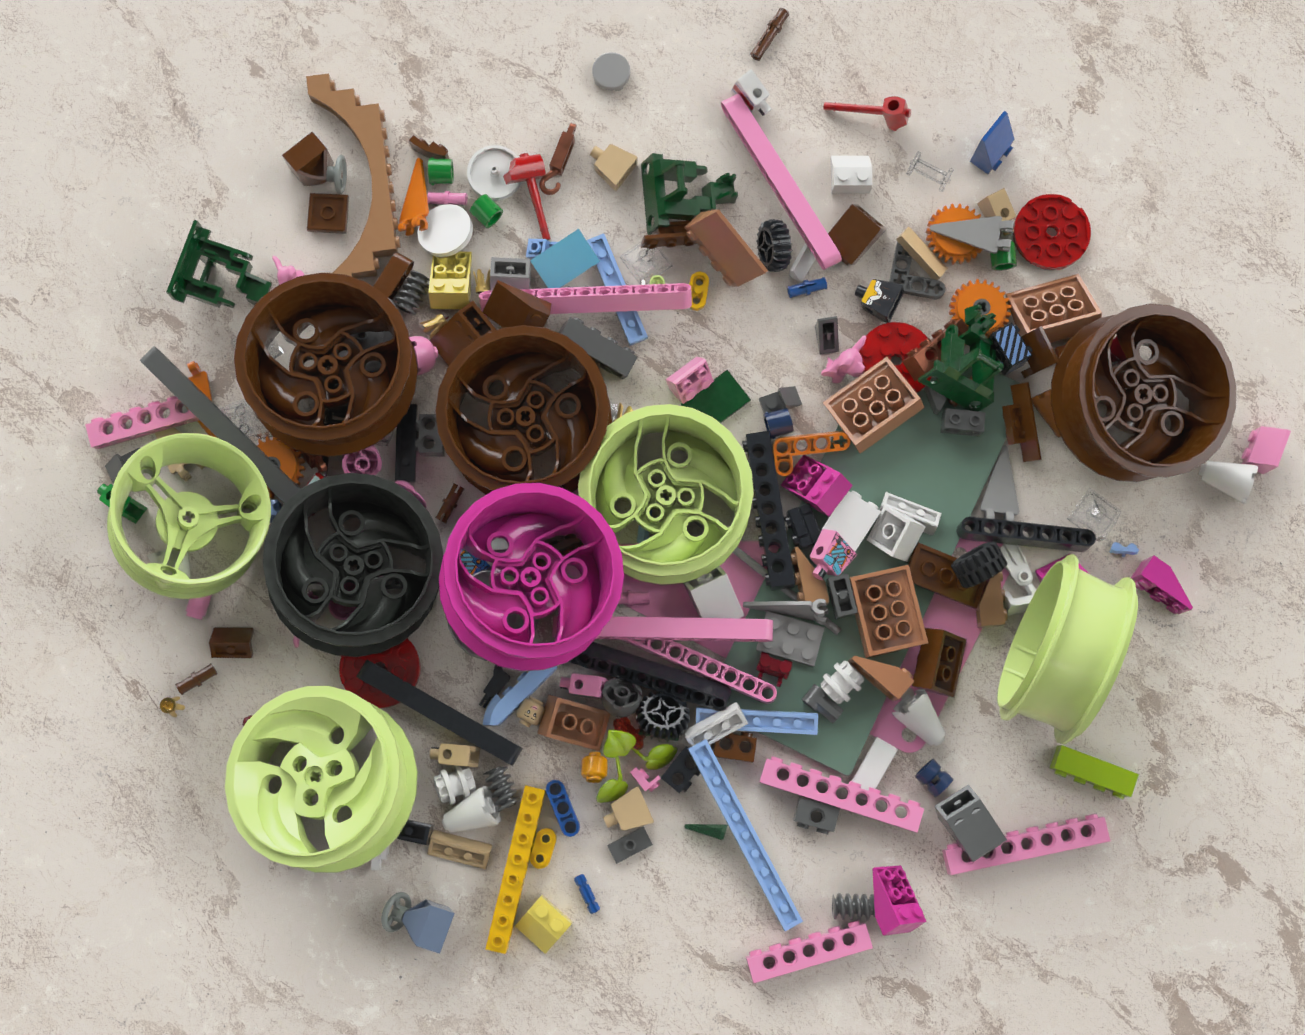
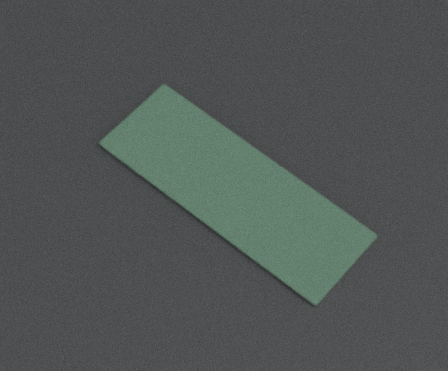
M896 355L891 358V362L894 365H900L902 362ZM972 365L962 375L970 378L972 376ZM1000 373L994 376V402L979 411L985 412L984 432L980 437L940 433L941 417L946 408L970 410L959 404L953 407L946 399L939 414L935 415L923 388L917 394L922 400L924 409L861 454L850 442V446L846 450L825 452L820 463L840 472L853 485L849 490L850 492L855 491L862 496V500L867 503L870 501L879 508L885 493L888 492L942 513L934 535L923 532L918 542L952 556L960 539L956 532L957 526L964 518L970 517L1006 440L1002 406L1013 405L1010 385L1020 383ZM932 376L930 381H936L938 378ZM973 401L970 404L973 406H978L981 404V402ZM839 425L836 431H842ZM839 436V440L833 441L831 439L830 447H833V442H838L841 446L842 442L846 441V439H843L842 436ZM801 501L800 506H802V505H804V504H807V503H805L804 501ZM811 507L821 531L829 517ZM876 519L856 549V557L840 575L848 573L850 578L909 564L910 558L908 562L894 558L867 541L877 521ZM791 528L787 531L790 554L795 548L791 536L794 535ZM814 546L801 550L812 566L816 568L817 565L810 559ZM775 564L772 567L774 572L779 573L783 571V567L780 564ZM826 574L823 580L826 582L829 577L834 576ZM764 578L753 602L794 600L781 590L771 591L770 586H766ZM795 585L794 588H790L795 593L799 592L798 585ZM914 585L923 619L934 592ZM828 592L829 603L822 607L828 608L829 612L825 616L841 628L837 635L826 626L819 624L816 620L786 616L825 627L815 666L792 661L787 680L782 679L781 687L776 686L777 677L763 673L762 680L776 688L777 695L774 702L765 704L731 689V696L727 707L737 702L740 709L818 713L817 735L774 732L758 733L848 776L852 773L887 696L863 677L864 682L860 685L862 689L857 691L853 688L848 693L851 699L848 702L844 700L841 704H837L844 711L833 724L801 700L814 684L822 689L821 682L824 680L823 676L826 673L832 676L837 671L834 668L837 662L841 664L853 656L865 658L855 615L835 620ZM750 609L745 619H764L766 612ZM734 642L724 664L758 678L759 671L756 668L761 652L756 650L758 642ZM908 649L865 659L900 668ZM769 654V656H770L771 658H774V659H777V660H780V661H784V659H785V658H781V657H778V656H774V655ZM730 672L725 675L727 682H733L736 679L734 673ZM746 681L743 687L750 691L755 687V684L752 681ZM765 689L762 691V696L770 699L773 696V692L770 689Z

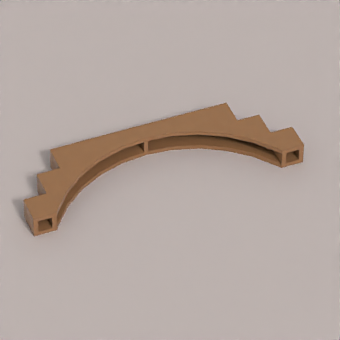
M329 73L306 76L308 95L311 101L334 114L352 131L364 149L372 176V201L365 228L350 255L333 273L345 274L357 279L378 276L377 270L380 269L378 257L393 256L395 252H398V248H401L399 236L396 237L398 220L394 218L393 213L397 211L395 200H392L391 196L394 193V185L389 179V176L392 175L391 164L387 162V158L390 157L389 146L385 145L388 134L387 129L383 128V122L386 121L385 111L380 109L379 103L361 105L360 96L356 95L354 88L336 90L335 80H331Z

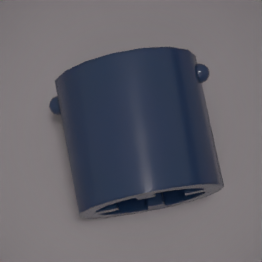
M787 408L770 413L765 412L763 415L770 439L774 440L778 436L794 431Z

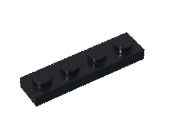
M417 404L410 405L407 414L396 427L395 481L416 482L417 451L415 449V441L417 439Z

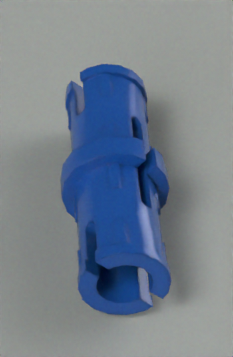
M825 277L812 281L804 280L803 283L787 286L788 296L792 298L803 294L811 295V292L827 289V282Z

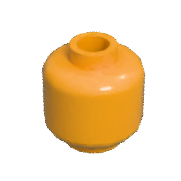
M589 752V755L582 759L581 775L586 779V782H602V779L607 776L608 760L606 757L601 756L600 752Z

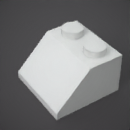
M831 156V194L870 193L873 184L872 165L869 156Z
M884 505L867 541L890 556L908 562L926 526Z

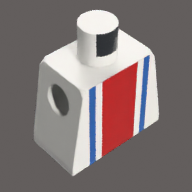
M750 69L736 81L731 92L742 97L750 112L757 109L762 116H765L772 110L766 102L769 92L753 70Z

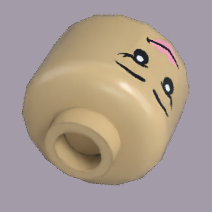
M531 696L529 699L525 698L516 711V716L520 718L519 723L529 728L531 724L537 726L545 712L544 703Z

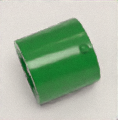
M432 157L428 160L429 184L432 186L434 184H453L454 168L452 159H434Z
M487 194L480 196L469 210L485 228L493 226L503 214V209Z
M1011 241L1010 252L998 250L996 254L990 253L992 270H1009L1017 266L1015 243Z

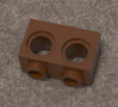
M732 732L723 737L727 738L731 743L730 748L727 750L720 747V740L714 743L713 753L718 758L754 762L757 738L753 737V733L741 732V735H734ZM742 741H747L750 744L749 752L744 753L740 750L739 746Z

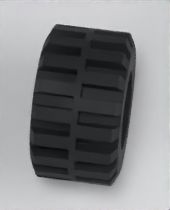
M987 542L960 556L953 562L951 568L962 587L969 588L992 578L1001 572L1008 563L997 543Z

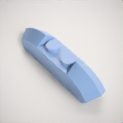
M557 666L546 670L523 672L517 678L518 683L514 687L509 686L502 693L504 695L502 699L497 694L492 698L486 708L483 725L500 726L519 707L525 698L534 693L557 670Z

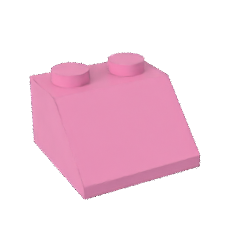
M1264 426L1253 430L1248 438V441H1250L1249 446L1242 454V459H1244L1242 464L1258 466L1257 472L1261 474L1277 468L1291 431Z

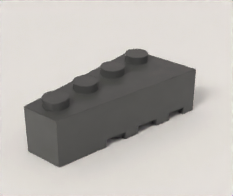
M570 317L562 325L559 333L581 346L595 363H600V368L621 379H625L638 358L634 355L635 352L627 347H620L613 338L603 337L600 335L601 332L593 327L588 328L583 325L584 322L579 318Z

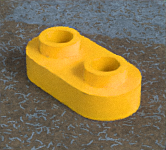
M698 271L692 274L689 283L692 292V306L690 309L695 311L704 308L709 287L708 275ZM699 280L703 282L700 286L696 284ZM699 299L700 302L698 304L693 303V300Z
M550 828L541 829L535 838L530 862L537 869L547 867L553 854L557 836ZM544 835H549V842L545 843L542 840V837ZM537 855H543V862L536 860Z

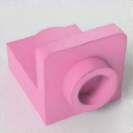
M636 767L630 772L644 791L649 789L652 792L660 785L658 782L661 779L659 775L649 783L647 781L649 776L642 768L638 770Z

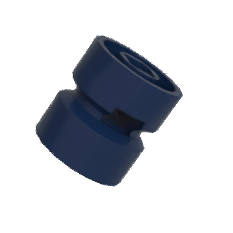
M934 759L927 762L915 775V778L922 785H927V790L934 797L939 796L954 780L946 771H941V766ZM938 776L939 779L934 783L932 780Z

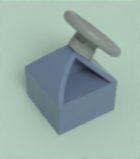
M399 892L394 894L387 901L382 912L381 922L383 928L387 932H395L404 925L416 946L440 954L455 913L448 906L427 899L411 908V899L407 893ZM400 898L405 900V907L400 905ZM392 905H393V909H392L391 915L388 917L390 908H391ZM393 921L398 922L394 926H390L393 923Z

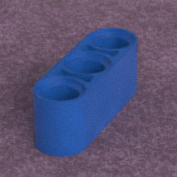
M551 780L546 786V793L564 835L569 837L575 836L580 831V823L566 788L561 781ZM554 783H558L561 786V792L558 795H553L550 792V787ZM561 802H565L569 806L566 814H561L558 811V805ZM572 821L576 824V831L574 833H568L565 830L567 822Z

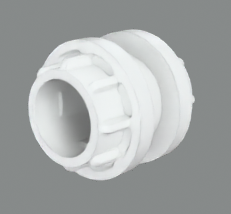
M843 661L841 664L837 662L834 665L837 671L832 676L826 673L823 676L824 680L821 682V687L837 704H841L844 700L848 702L851 699L848 693L853 688L857 691L862 689L860 685L864 682V678L848 661Z
M455 765V772L447 774L446 770L443 769L439 771L440 775L434 777L435 788L442 803L449 802L452 805L456 803L455 797L463 795L465 799L476 791L475 781L469 767Z

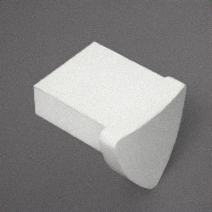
M1005 591V601L1003 602L1008 616L1024 613L1033 596L1013 599L1011 594Z

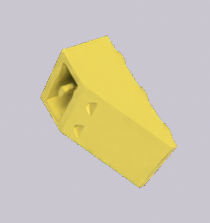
M460 251L448 257L433 256L428 292L431 309H462L470 303L472 252Z

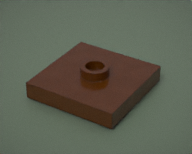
M310 193L307 231L346 234L349 195Z

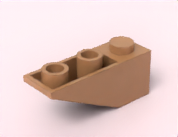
M795 547L791 551L790 556L795 569V573H793L795 585H798L799 590L797 592V601H811L813 603L818 599H824L827 605L829 597L826 582L812 575L815 568L801 550Z
M1002 571L986 580L978 606L975 609L978 628L1003 626L1008 619L1007 610L1003 607L1005 591L1001 589V581H1003Z

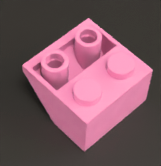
M697 356L665 379L670 391L682 404L693 399L697 393L708 388L714 381L707 361Z

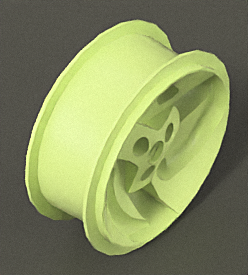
M672 404L646 406L626 413L608 425L597 454L580 473L578 483L579 497L586 500L601 513L614 533L621 531L635 520L644 530L655 534L639 544L619 547L622 553L624 574L642 582L659 585L686 583L710 573L722 565L738 547L747 528L754 494L751 468L743 448L732 433L707 414L690 407ZM664 432L662 437L663 458L650 461L637 471L638 451L643 436L650 433ZM678 450L686 451L688 459L685 462L678 464L671 459L673 452ZM659 474L663 480L661 483L655 484L651 481V477ZM704 487L721 498L735 513L731 526L726 527L718 519L702 512ZM664 493H667L668 496H671L669 497L668 501H665L664 498H661L663 497ZM690 493L692 499L689 502H683L680 499V495ZM619 498H626L631 502L632 507L628 513L620 514L615 510V502ZM651 509H659L661 514L659 517L653 518L649 512ZM693 521L701 523L704 527L703 534L698 537L691 536L687 531V526Z
M1074 554L1067 555L1062 561L1056 562L1050 568L1035 591L1022 617L1005 660L997 693V703L1000 707L1001 719L1009 721L1016 714H1020L1047 723L1054 727L1056 742L1063 745L1081 735L1088 728L1112 689L1133 635L1137 619L1138 595L1136 594V586L1132 578H1122L1115 585L1109 584L1079 569L1078 558Z
M306 686L285 692L264 704L246 722L234 741L227 762L225 793L228 810L238 832L254 850L271 861L291 867H298L316 873H338L360 867L379 856L398 837L410 817L416 798L418 771L413 748L404 730L388 713L347 690L331 686ZM337 728H342L344 738L341 743L334 744L332 734ZM373 728L377 739L371 748L369 757L360 770L359 764L351 750ZM280 742L297 744L286 754L280 767L269 764L270 758ZM304 761H307V765H306L305 769L302 770V769H301L302 763H303ZM342 765V772L336 776V767ZM279 776L282 780V786L278 793L272 794L269 790V782L272 778ZM318 794V802L313 805L312 798ZM348 806L352 810L351 818L339 823L337 812L340 808ZM301 816L311 819H324L325 836L330 849L317 851L307 838Z

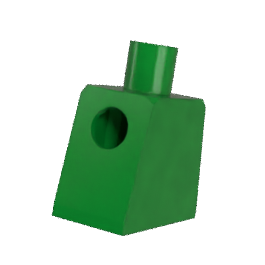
M102 484L97 490V493L101 495L99 500L110 507L113 485L109 484L107 486ZM128 495L122 516L136 524L147 510V507Z

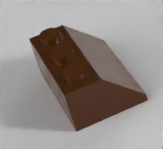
M925 628L928 644L920 646L912 686L954 698L967 639L945 630Z

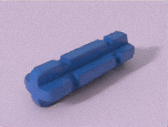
M581 874L575 877L574 881L579 886V891L585 904H588L587 908L590 914L596 913L600 910V907L595 902L596 898L589 884L586 883L585 875Z

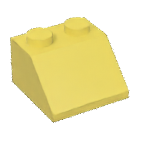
M541 895L515 927L546 954L573 922L545 896Z

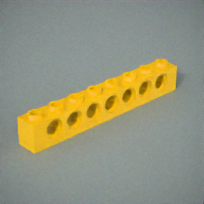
M527 785L524 787L486 950L506 954L508 951L546 790Z

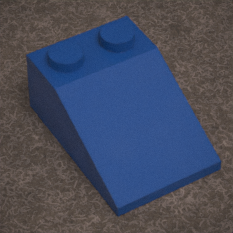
M1006 111L999 116L983 136L970 160L971 163L986 174H989L992 169L996 171L1002 163L1000 159L1003 155L1007 157L1013 150L1011 145L1015 139Z

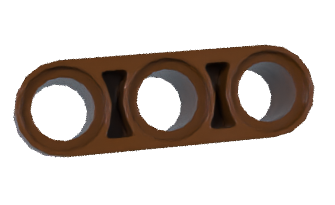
M395 252L373 287L393 300L411 272L414 261L399 252Z

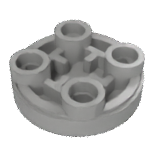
M613 52L599 56L592 68L595 84L605 90H622L630 78V65L626 58Z

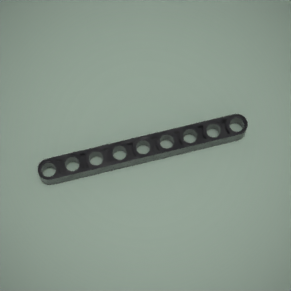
M592 642L584 652L568 661L716 711L725 710L731 696V689L725 684L596 642Z
M367 659L356 676L511 766L514 765L523 749Z

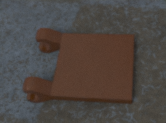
M1042 326L1021 336L1026 346L1031 347V354L1033 355L1027 361L1030 367L1021 371L1024 379L1059 362Z

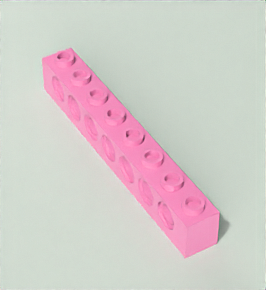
M772 756L771 760L766 759L759 783L918 833L924 808L920 807L921 803L912 800L905 803L900 801L901 797L889 794L886 797L880 795V790L869 787V790L861 789V784L852 781L849 784L841 782L842 778L830 775L829 778L821 776L822 772L810 769V772L802 770L803 766L792 762L789 766L783 764V759ZM780 769L788 771L789 778L782 781L777 777V772ZM798 776H806L808 778V785L805 787L799 786L797 784ZM823 781L828 785V790L825 793L817 791L816 785L818 782ZM838 788L846 789L847 797L845 799H839L836 796ZM858 794H864L867 797V802L864 806L856 803V796ZM878 800H883L886 803L887 807L884 812H879L876 809L875 805ZM902 806L905 808L906 816L904 818L896 816L895 810L897 807Z
M1096 813L1086 815L1085 820L1078 821V818H1071L1065 820L1066 824L1058 825V822L1046 824V828L1038 829V826L1026 828L1024 833H1019L1018 830L1006 832V842L1010 846L1008 853L1002 852L1001 844L991 850L988 857L984 858L982 856L974 862L970 859L967 862L962 860L961 855L964 851L958 843L949 844L947 849L942 850L947 874L954 875L1109 842L1110 837L1105 817H1098ZM1084 825L1089 830L1085 837L1081 834V828ZM1063 830H1067L1069 833L1066 841L1061 838ZM1043 834L1049 836V842L1046 845H1043L1041 842ZM1024 838H1027L1030 843L1027 849H1023L1021 846V841Z

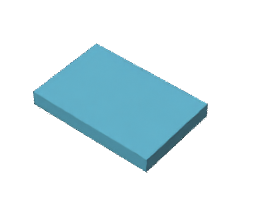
M577 229L530 260L548 288H560L600 262L580 229Z

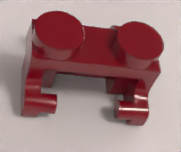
M761 652L756 668L759 671L758 679L762 680L763 673L777 677L776 686L781 687L782 679L787 680L792 661L786 659L780 661L771 658L768 653Z

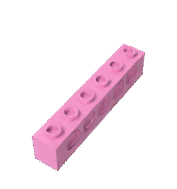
M176 396L167 398L166 402H151L145 408L134 407L124 414L117 412L110 414V418L92 419L91 423L85 424L91 447L101 449L199 421V419L190 410L183 413L182 407L184 404ZM166 409H169V410H170V415H169V417L164 418V416H163L164 411H165ZM150 414L151 421L146 424L144 419L146 415ZM131 420L132 426L127 429L126 422ZM112 425L113 431L108 435L107 428Z
M856 920L847 923L848 927L840 929V926L829 928L828 933L825 934L815 932L809 934L808 939L801 940L798 937L789 940V944L784 946L778 943L769 946L767 951L761 952V949L749 952L750 956H746L753 983L872 949L866 924ZM850 933L853 936V940L850 944L846 945L842 939L845 934ZM827 939L833 941V947L830 950H824L823 942ZM806 945L813 946L814 951L810 956L803 954V948ZM786 951L794 953V958L790 962H786L783 959ZM766 957L774 958V965L770 968L763 965Z

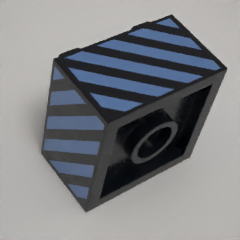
M1012 322L989 336V339L993 341L990 347L996 350L995 361L1003 363L1001 373L1004 376L1024 366L1033 356L1031 354V347L1026 346L1018 333L1020 329L1017 325L1014 326Z

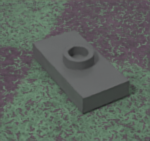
M643 826L607 846L617 864L653 844Z

